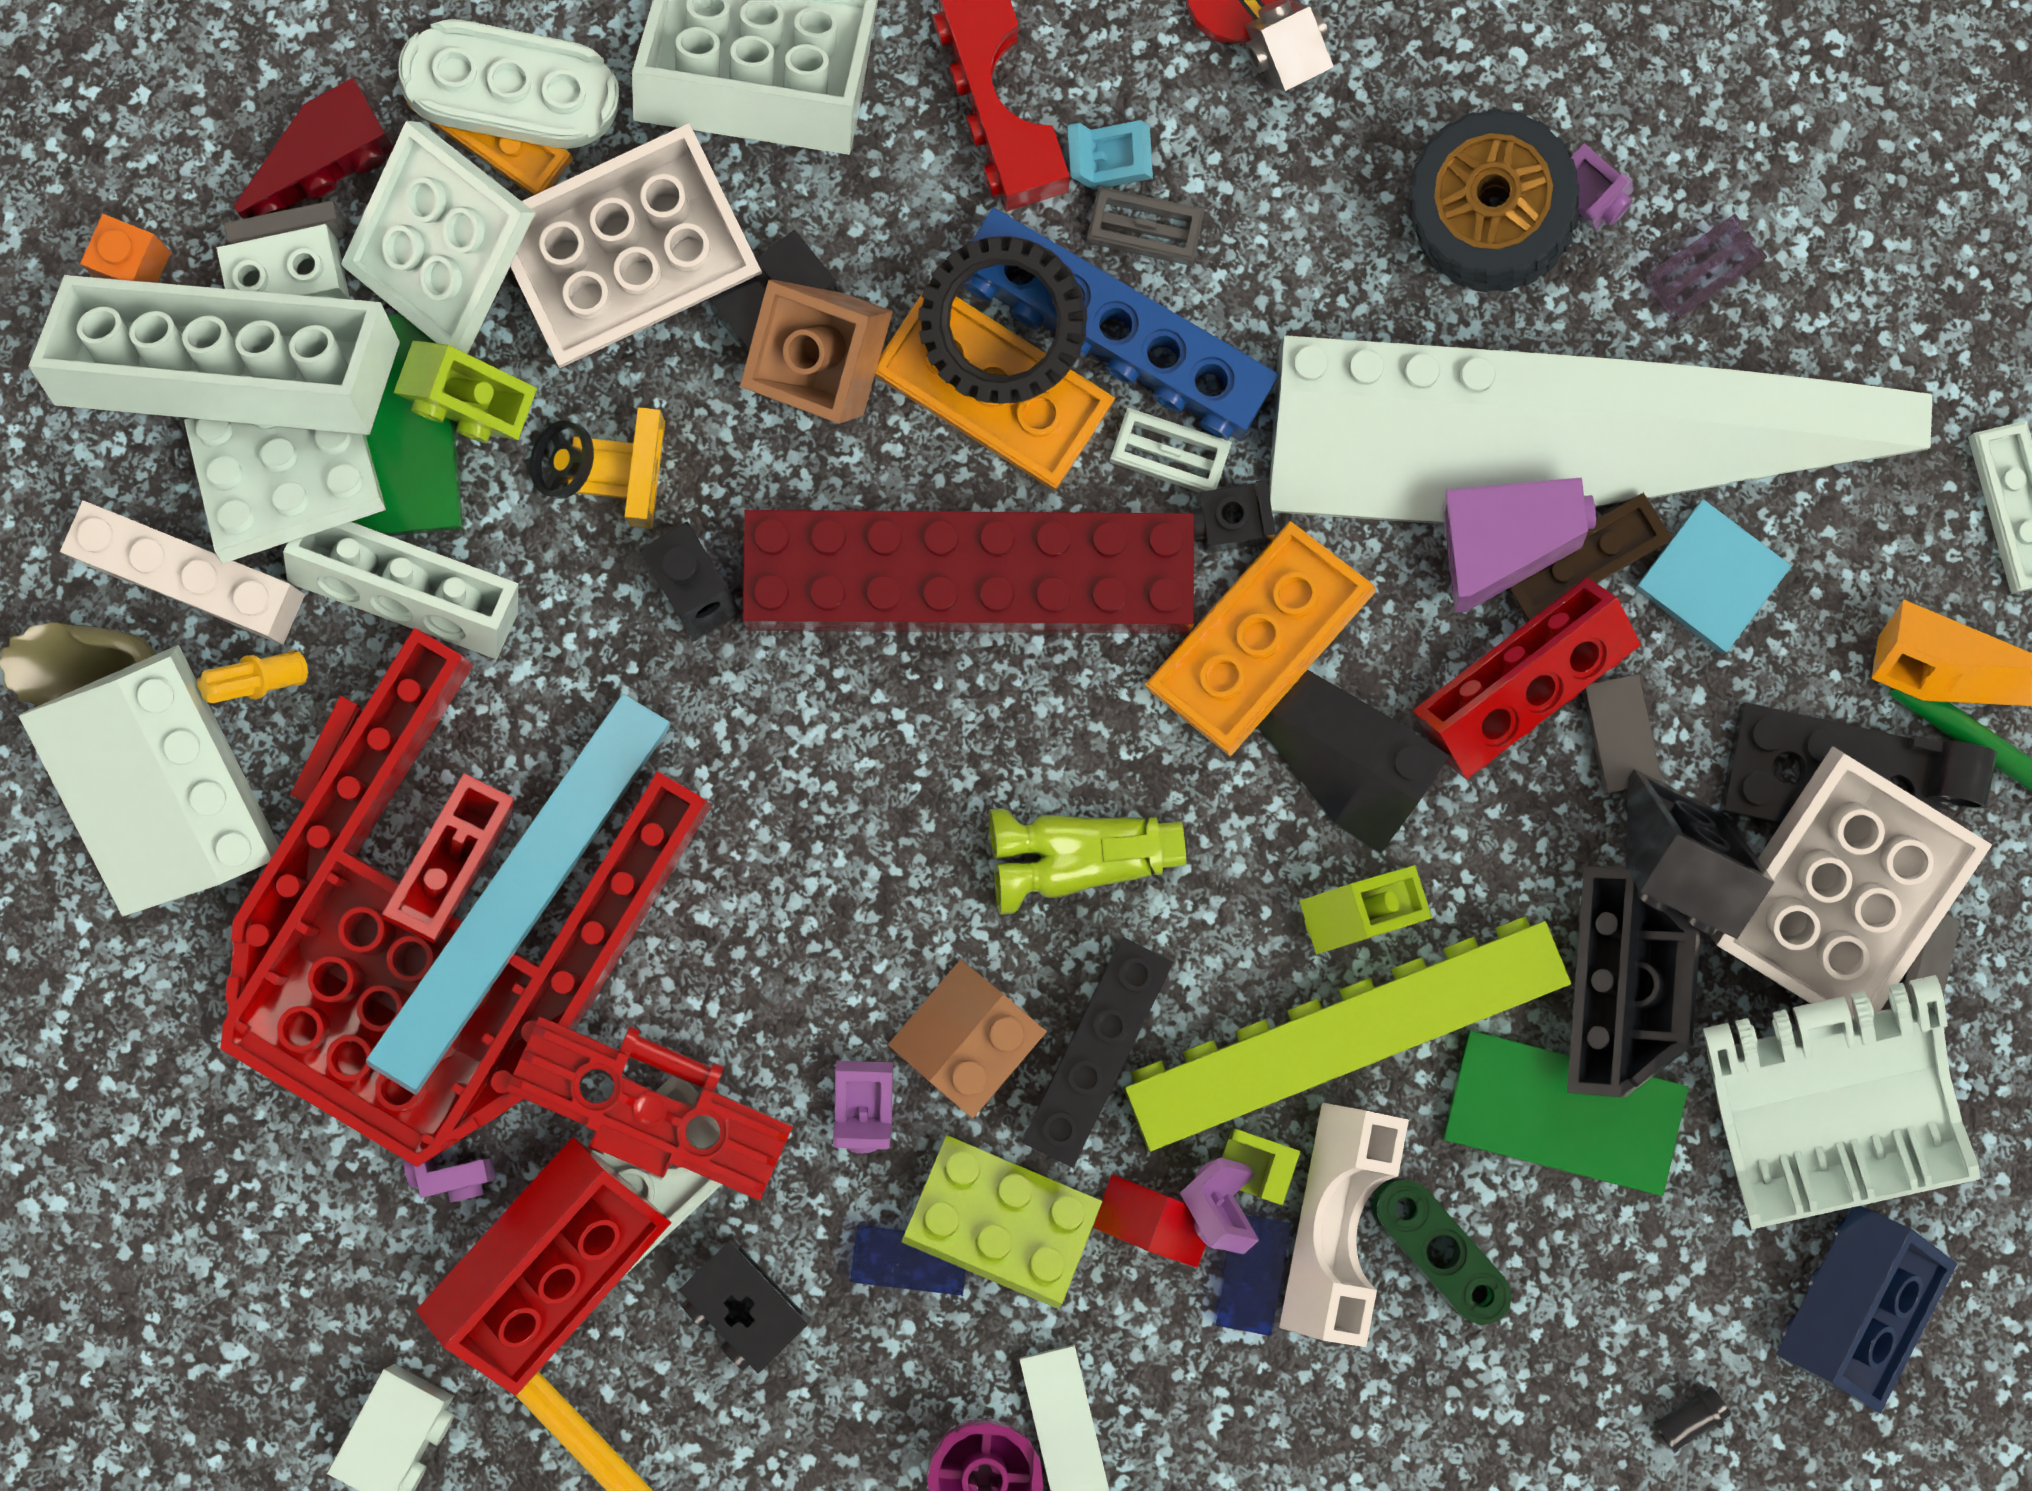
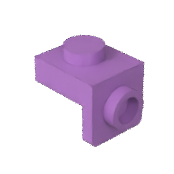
M1584 143L1571 157L1577 169V184H1579L1578 216L1597 231L1605 221L1609 225H1613L1624 215L1633 202L1629 195L1634 191L1629 177L1624 173L1620 175Z
M836 1061L833 1147L847 1148L851 1152L861 1154L871 1153L877 1149L890 1148L893 1062Z
M434 1158L420 1167H416L404 1160L408 1184L411 1188L418 1187L420 1198L448 1192L450 1203L484 1195L482 1183L497 1180L492 1158L441 1170L436 1169Z
M1224 1158L1210 1161L1197 1171L1195 1179L1180 1192L1196 1221L1194 1228L1197 1235L1206 1245L1213 1249L1245 1254L1259 1241L1233 1196L1254 1177V1173L1248 1164Z

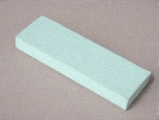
M2027 421L1976 432L1968 436L2011 594L2032 590V438Z
M1075 1345L1020 1357L1019 1360L1050 1491H1109Z

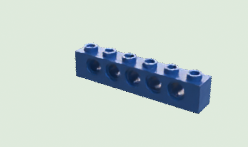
M992 207L972 242L998 236L1027 239L1054 252L1074 273L1078 285L1081 286L1085 297L1083 300L1085 308H1087L1088 318L1085 329L1087 333L1079 353L1080 357H1086L1090 353L1107 363L1105 370L1121 382L1133 385L1135 381H1138L1155 391L1152 397L1167 409L1181 413L1184 408L1202 419L1200 422L1201 427L1215 437L1226 441L1231 436L1240 442L1243 440L1274 388L1279 377L1277 372ZM997 264L978 270L963 283L966 290L984 301L991 302L994 297L1012 308L1010 314L1022 324L1038 330L1042 325L1056 333L1057 312L1052 301L1053 299L1051 293L1037 276L1027 284H1014L1005 275V272L1011 265ZM1109 319H1118L1128 326L1130 334L1122 340H1110L1102 334L1100 326ZM1155 347H1167L1176 355L1177 363L1170 368H1158L1149 361L1147 353ZM1204 374L1215 375L1223 382L1225 391L1217 396H1206L1197 389L1195 380Z

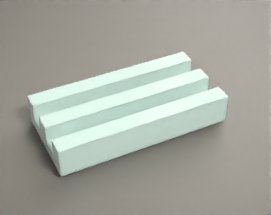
M1127 408L1109 463L1200 493L1217 489L1232 442ZM1133 425L1216 452L1215 460L1213 461L1132 434ZM1126 445L1210 473L1209 478L1206 479L1125 452Z

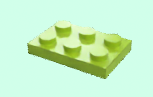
M946 1135L901 1242L1059 1309L1063 1304L1103 1201Z

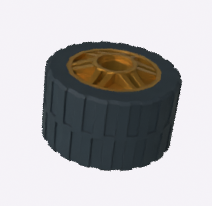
M1488 109L1487 112L1476 114L1472 112L1463 115L1460 120L1452 124L1450 122L1439 130L1440 133L1433 140H1429L1422 149L1419 161L1415 162L1411 174L1412 186L1409 187V203L1414 231L1417 234L1418 244L1423 254L1427 255L1431 260L1432 266L1440 274L1443 273L1448 276L1451 282L1461 287L1464 285L1474 288L1475 291L1479 292L1512 291L1513 288L1522 285L1527 286L1537 281L1539 276L1546 271L1549 272L1558 264V259L1563 252L1566 253L1571 244L1572 233L1576 229L1578 220L1579 184H1577V169L1562 139L1556 137L1550 131V127L1540 120L1537 122L1527 117L1525 113L1514 111V113L1501 111V109ZM1492 197H1500L1506 200L1505 203L1497 207H1488L1482 204Z

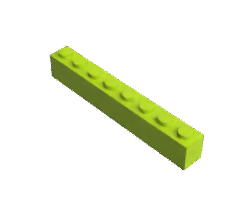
M1526 916L1496 927L1495 930L1498 938L1478 946L1473 936L1443 948L1447 959L1427 967L1423 957L1392 968L1391 971L1395 979L1374 987L1371 978H1367L1339 989L1343 1000L1322 1008L1317 998L1287 1010L1291 1021L1270 1028L1267 1020L1264 1019L1235 1031L1238 1042L1217 1049L1213 1039L1183 1051L1186 1062L1165 1070L1162 1060L1130 1072L1134 1083L1122 1088L1147 1151H1154L1571 985L1546 921L1530 925Z

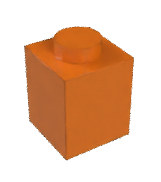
M102 213L80 264L95 278L158 283L171 251L153 233Z

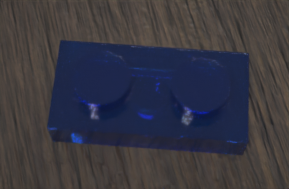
M1244 1214L1259 1241L1245 1254L1226 1251L1214 1325L1271 1336L1291 1223Z
M857 1224L850 1282L963 1296L965 1269L902 1243L901 1241L906 1231L904 1229Z

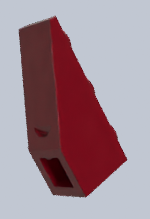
M354 78L345 81L302 106L234 204V208L242 219L289 210V207L306 198L315 200L324 197L337 187V181L354 172L362 174L376 169L385 161V156L393 151L394 147Z

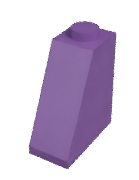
M1582 477L1446 490L1443 516L1455 613L1469 611L1582 548L1588 529H1594L1596 526L1594 498L1592 495L1584 496Z

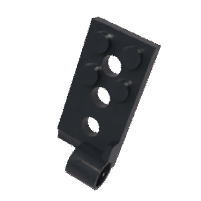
M1747 702L1739 705L1719 809L1722 813L1781 825L1832 746L1885 779L1894 777L1901 780L1906 785L1909 794L1945 816L1948 814L1949 805L1979 809L1987 808L1997 751L1991 748L1965 742L1939 741L1916 735L1908 738ZM1779 754H1788L1795 758L1799 764V777L1791 785L1780 782L1773 773V762Z

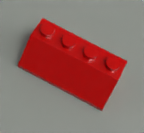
M572 1137L415 1311L443 1348L517 1396L667 1229L671 1221L608 1163L576 1138Z

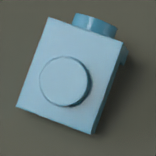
M1138 120L1093 130L1081 123L1068 125V142L1064 146L1063 154L1066 167L1073 179L1092 190L1098 189V186L1112 187L1153 179L1150 125L1144 121Z

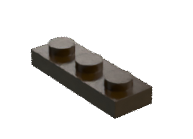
M1643 492L1596 519V526L1594 529H1588L1581 549L1508 588L1506 592L1524 622L1527 623L1584 578L1588 577L1598 584L1666 545L1672 538Z

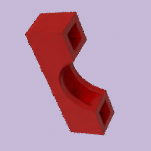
M939 0V12L932 14L935 31L941 46L951 45L956 63L949 65L952 82L958 97L966 94L968 96L973 113L966 115L967 126L974 146L984 145L990 164L983 166V173L991 197L1001 196L1005 210L1008 212L1068 193L1070 175L1053 125L1034 124L1015 116L1002 104L993 87L992 75L997 63L1018 42V21L1011 0Z

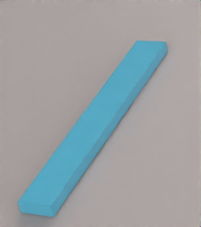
M625 694L621 695L366 1059L369 1067L417 1096L670 727L668 720Z

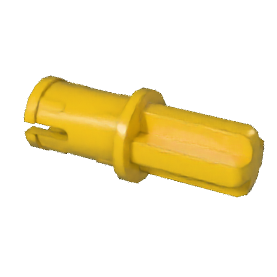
M295 650L264 658L246 655L240 659L239 663L204 670L201 678L197 679L196 685L197 689L201 692L202 699L207 703H216L243 696L257 700L264 697L267 691L303 685L308 678V667L303 655L299 651L295 652Z

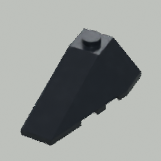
M1308 669L1257 726L1262 735L1268 738L1290 766L1289 769L1300 782L1302 781L1321 805V809L1330 821L1378 854L1382 853L1418 805L1450 756L1401 723Z

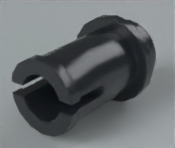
M1712 1386L1703 1391L1699 1387L1693 1390L1695 1397L1662 1419H1657L1653 1422L1657 1431L1674 1454L1681 1447L1716 1425L1719 1429L1725 1426L1723 1420L1729 1417L1731 1413Z

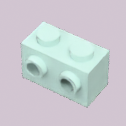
M326 224L216 247L225 289L350 299L344 268L340 265L342 258L338 239Z

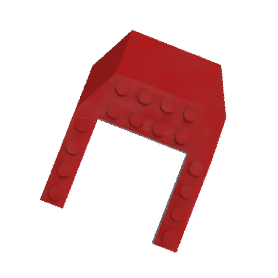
M414 627L233 919L230 977L227 976L225 995L227 1014L226 1019L223 1021L220 1049L412 1165L420 1167L524 1100L507 1092L506 1089L539 1016L571 1030L577 1027L598 996L712 805L706 799L657 771L541 964L535 963L517 951L514 953L416 1096L369 1067L366 1059L464 920L454 914L435 943H432L382 919V913L400 882L357 857V854L474 664L461 654Z

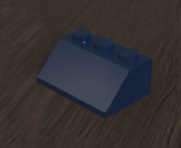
M1852 1207L1847 1217L1838 1223L1833 1235V1244L1823 1264L1811 1275L1807 1286V1295L1796 1316L1789 1320L1784 1327L1781 1345L1776 1355L1801 1371L1881 1414L1958 1263L1911 1228L1865 1207Z

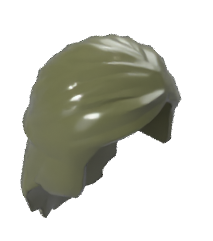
M47 622L30 626L22 635L11 636L9 647H2L0 668L4 673L3 682L6 689L15 691L18 694V701L42 705L154 656L156 653L146 640L129 632L88 625Z

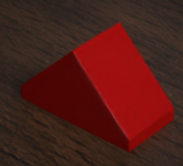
M1111 1174L1101 1200L1103 1202L1092 1228L1146 1251L1198 1268L1206 1244L1195 1231L1194 1223L1196 1221L1186 1203Z

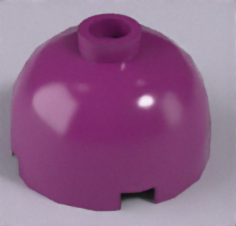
M991 1418L966 1420L947 1431L932 1451L927 1469L929 1491H1042L1043 1488L1041 1462L1029 1439L1011 1424Z

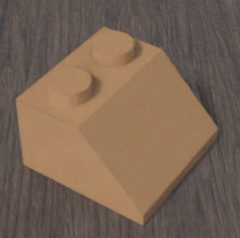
M773 279L768 280L740 387L839 424L861 417L865 412L893 311L841 292Z
M960 959L888 1043V1046L973 1119L1047 1031Z

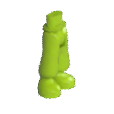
M1004 808L989 810V834L994 859L1009 858L1025 853H1038L1041 856L1038 862L1025 864L1001 863L995 865V893L1000 915L1014 914L1020 908L1026 895L1032 891L1039 892L1047 898H1057L1093 887L1151 876V868L1153 875H1162L1163 868L1186 866L1185 839L1181 821L1158 823L1157 817H1150L1146 824V818H1084L1064 815H1042L1033 820L1031 824L1024 825L1019 823Z

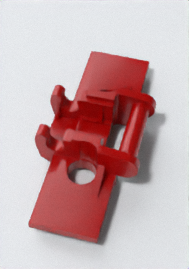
M539 1016L508 1084L507 1092L586 1125L585 1127L595 1131L587 1148L603 1155L604 1153L646 1170L645 1173L660 1180L664 1178L671 1163L759 1201L761 1200L793 1126L714 1092L724 1066L713 1062L710 1067L638 1036L640 1030L629 1026L620 1048L617 1050ZM629 1057L700 1087L701 1089L695 1102L690 1104L680 1099H672L636 1083V1080L622 1074ZM593 1069H601L608 1072L614 1081L613 1093L602 1102L587 1100L580 1090L581 1078L585 1073ZM700 1115L712 1117L720 1127L717 1141L706 1148L693 1146L686 1137L688 1123L694 1117Z

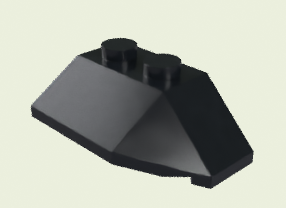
M1584 866L1567 1093L1626 1098L1693 1046L1701 931L1691 925L1684 918L1682 912L1670 906L1665 912L1660 911L1642 901L1636 895L1638 888L1626 868Z

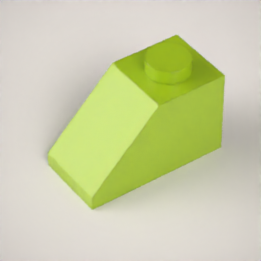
M1415 865L1354 882L1299 901L1305 918V927L1311 937L1316 955L1432 919Z

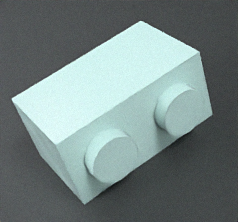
M396 1364L383 1369L327 1474L358 1491H415L427 1466L419 1463L429 1442L438 1446L452 1423L454 1414L448 1412L447 1409L454 1395Z

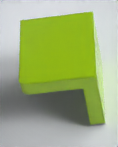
M1231 1128L1221 1158L1248 1164L1252 1169L1254 1177L1240 1191L1283 1206L1301 1151Z

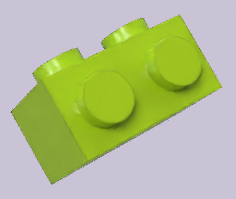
M412 341L394 393L413 402L412 412L437 422H443L445 417L458 423L457 433L482 443H488L490 436L519 440L537 388L450 345Z

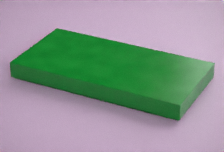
M387 315L400 343L370 435H366L386 510L351 522L388 536L463 529L454 421L445 417L443 422H437L422 417L411 411L412 401L394 393L412 341L436 342L403 315Z
M1467 1030L1441 1140L1664 1196L1689 1086L1652 1077L1626 1098L1567 1093L1569 1055Z

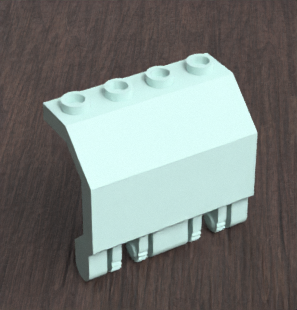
M1936 975L1909 981L1912 1004L1909 1003L1903 983L1889 985L1890 993L1888 997L1891 1009L1874 1012L1871 1001L1867 998L1865 991L1851 994L1854 1013L1852 1018L1844 996L1794 1007L1795 1031H1792L1786 1009L1773 1012L1774 1019L1772 1025L1775 1035L1757 1039L1754 1026L1750 1024L1748 1018L1735 1021L1739 1039L1738 1044H1734L1728 1023L1703 1028L1719 1112L1751 1229L1980 1179L1979 1165L1962 1122L1950 1077L1944 1027L1948 1026L1945 1002Z

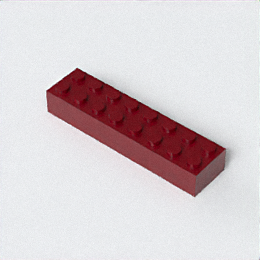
M744 510L743 622L748 631L1189 634L1194 625V513Z

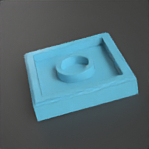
M1703 499L1697 504L1634 589L1723 655L1728 652L1792 566Z

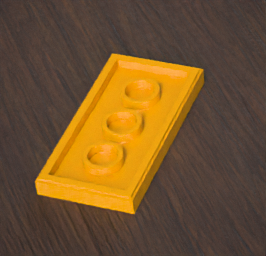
M921 294L881 354L874 377L1056 492L1114 404L1115 397L1071 369L1050 390L1022 402L1006 404L986 403L959 393L955 390L954 386L946 383L938 375L939 371L934 365L930 364L925 355L928 352L925 344L921 343L919 331L922 330L921 321L918 320L919 308L922 307L924 300ZM957 296L953 300L950 319L951 331L956 347L970 364L989 374L1011 376L1028 371L1045 357V352Z
M1289 521L1145 683V686L1150 693L1231 757L1376 592L1375 586L1301 528Z

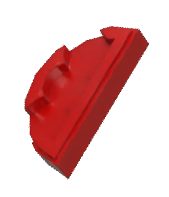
M340 695L290 794L291 796L306 803L352 729L356 719L362 713L361 706Z

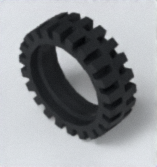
M1008 236L977 240L946 257L947 259L941 265H938L932 273L930 283L925 286L922 294L924 300L922 307L919 308L918 317L922 330L919 331L921 343L925 344L928 352L925 355L930 364L934 365L939 371L938 375L946 383L954 386L956 391L965 396L973 397L977 401L998 404L1017 403L1035 398L1059 383L1076 363L1087 333L1085 332L1086 322L1088 321L1087 308H1085L1083 300L1085 297L1069 266L1065 265L1054 252L1040 244L1027 239ZM997 264L1019 266L1037 276L1051 293L1057 312L1055 338L1045 357L1028 371L1011 376L989 374L970 364L956 347L950 327L952 302L961 285L978 270Z

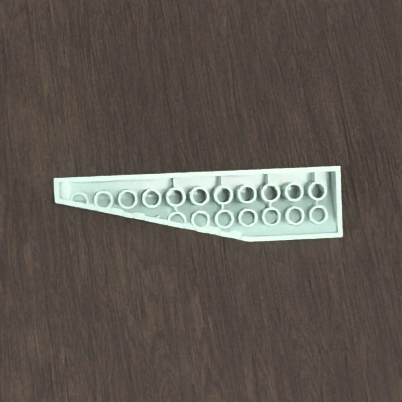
M1284 335L1277 351L1276 372L1279 374V377L1275 383L1269 496L1273 513L1444 524L1443 503L1446 490L1582 477L1584 496L1592 495L1595 508H1599L1613 503L1629 501L1643 492L1648 499L1725 486L1732 482L1750 479L1759 480L1776 477L1778 474L1801 470L1810 471L1846 462H1861L1928 450L1931 446L1932 394L1821 379L1679 364Z

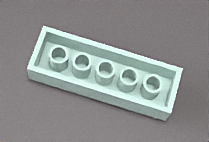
M64 275L28 367L56 406L370 435L400 342L381 302Z

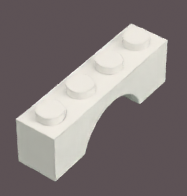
M83 500L60 550L64 555L83 565L130 584H136L178 600L281 645H284L305 596L304 593L287 582L235 561L222 564L215 553Z
M1322 1103L1279 1328L1323 1341L1362 1347L1367 1346L1377 1290L1367 1280L1359 1264L1356 1245L1357 1228L1362 1210L1375 1189L1385 1181L1398 1177L1409 1120Z

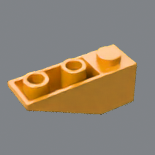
M1904 599L1878 636L1871 678L1877 682L1923 701L2017 706L2032 705L2031 652Z

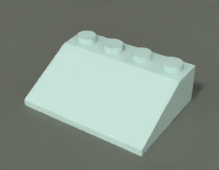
M653 0L632 70L633 121L676 128L690 123L695 131L850 155L859 116L878 0Z
M179 645L32 708L18 716L122 917L220 885L268 864L279 847L209 704L202 699L201 692L197 689V680Z

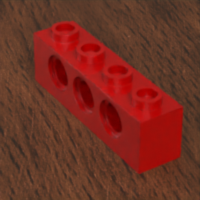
M1586 577L1417 706L1412 712L1429 742L1450 755L1445 763L1467 780L1478 770L1486 767L1495 757L1521 737L1529 734L1539 723L1561 706L1573 700L1600 676L1616 667L1626 656L1641 646V643L1618 597Z

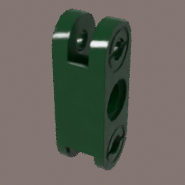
M1401 1178L1390 1179L1382 1183L1372 1196L1370 1204L1372 1217L1380 1229L1446 1304L1460 1317L1479 1325L1493 1324L1503 1318L1509 1310L1512 1299L1508 1282L1432 1194L1421 1184ZM1406 1198L1409 1202V1211L1405 1216L1398 1217L1395 1212L1396 1203L1398 1200ZM1439 1235H1446L1453 1244L1452 1258L1443 1266H1434L1427 1257L1428 1244L1433 1238ZM1478 1285H1483L1485 1290L1484 1297L1478 1303H1474L1472 1292Z

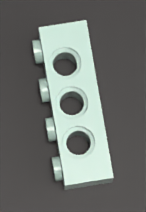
M353 522L290 541L283 551L287 583L414 629L415 627L423 633L494 659L498 658L518 614V583Z

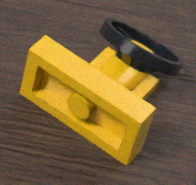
M638 407L634 443L591 439L587 430L579 424L563 420L552 423L539 435L532 449L530 475L534 486L542 494L556 499L568 498L575 493L627 499L625 519L630 527L652 529L665 430V419L661 411ZM570 428L579 437H573V444L570 445L560 431ZM552 439L555 448L550 457V469L552 472L545 483L541 468L542 458L548 443ZM568 480V484L566 487L554 491L561 484Z

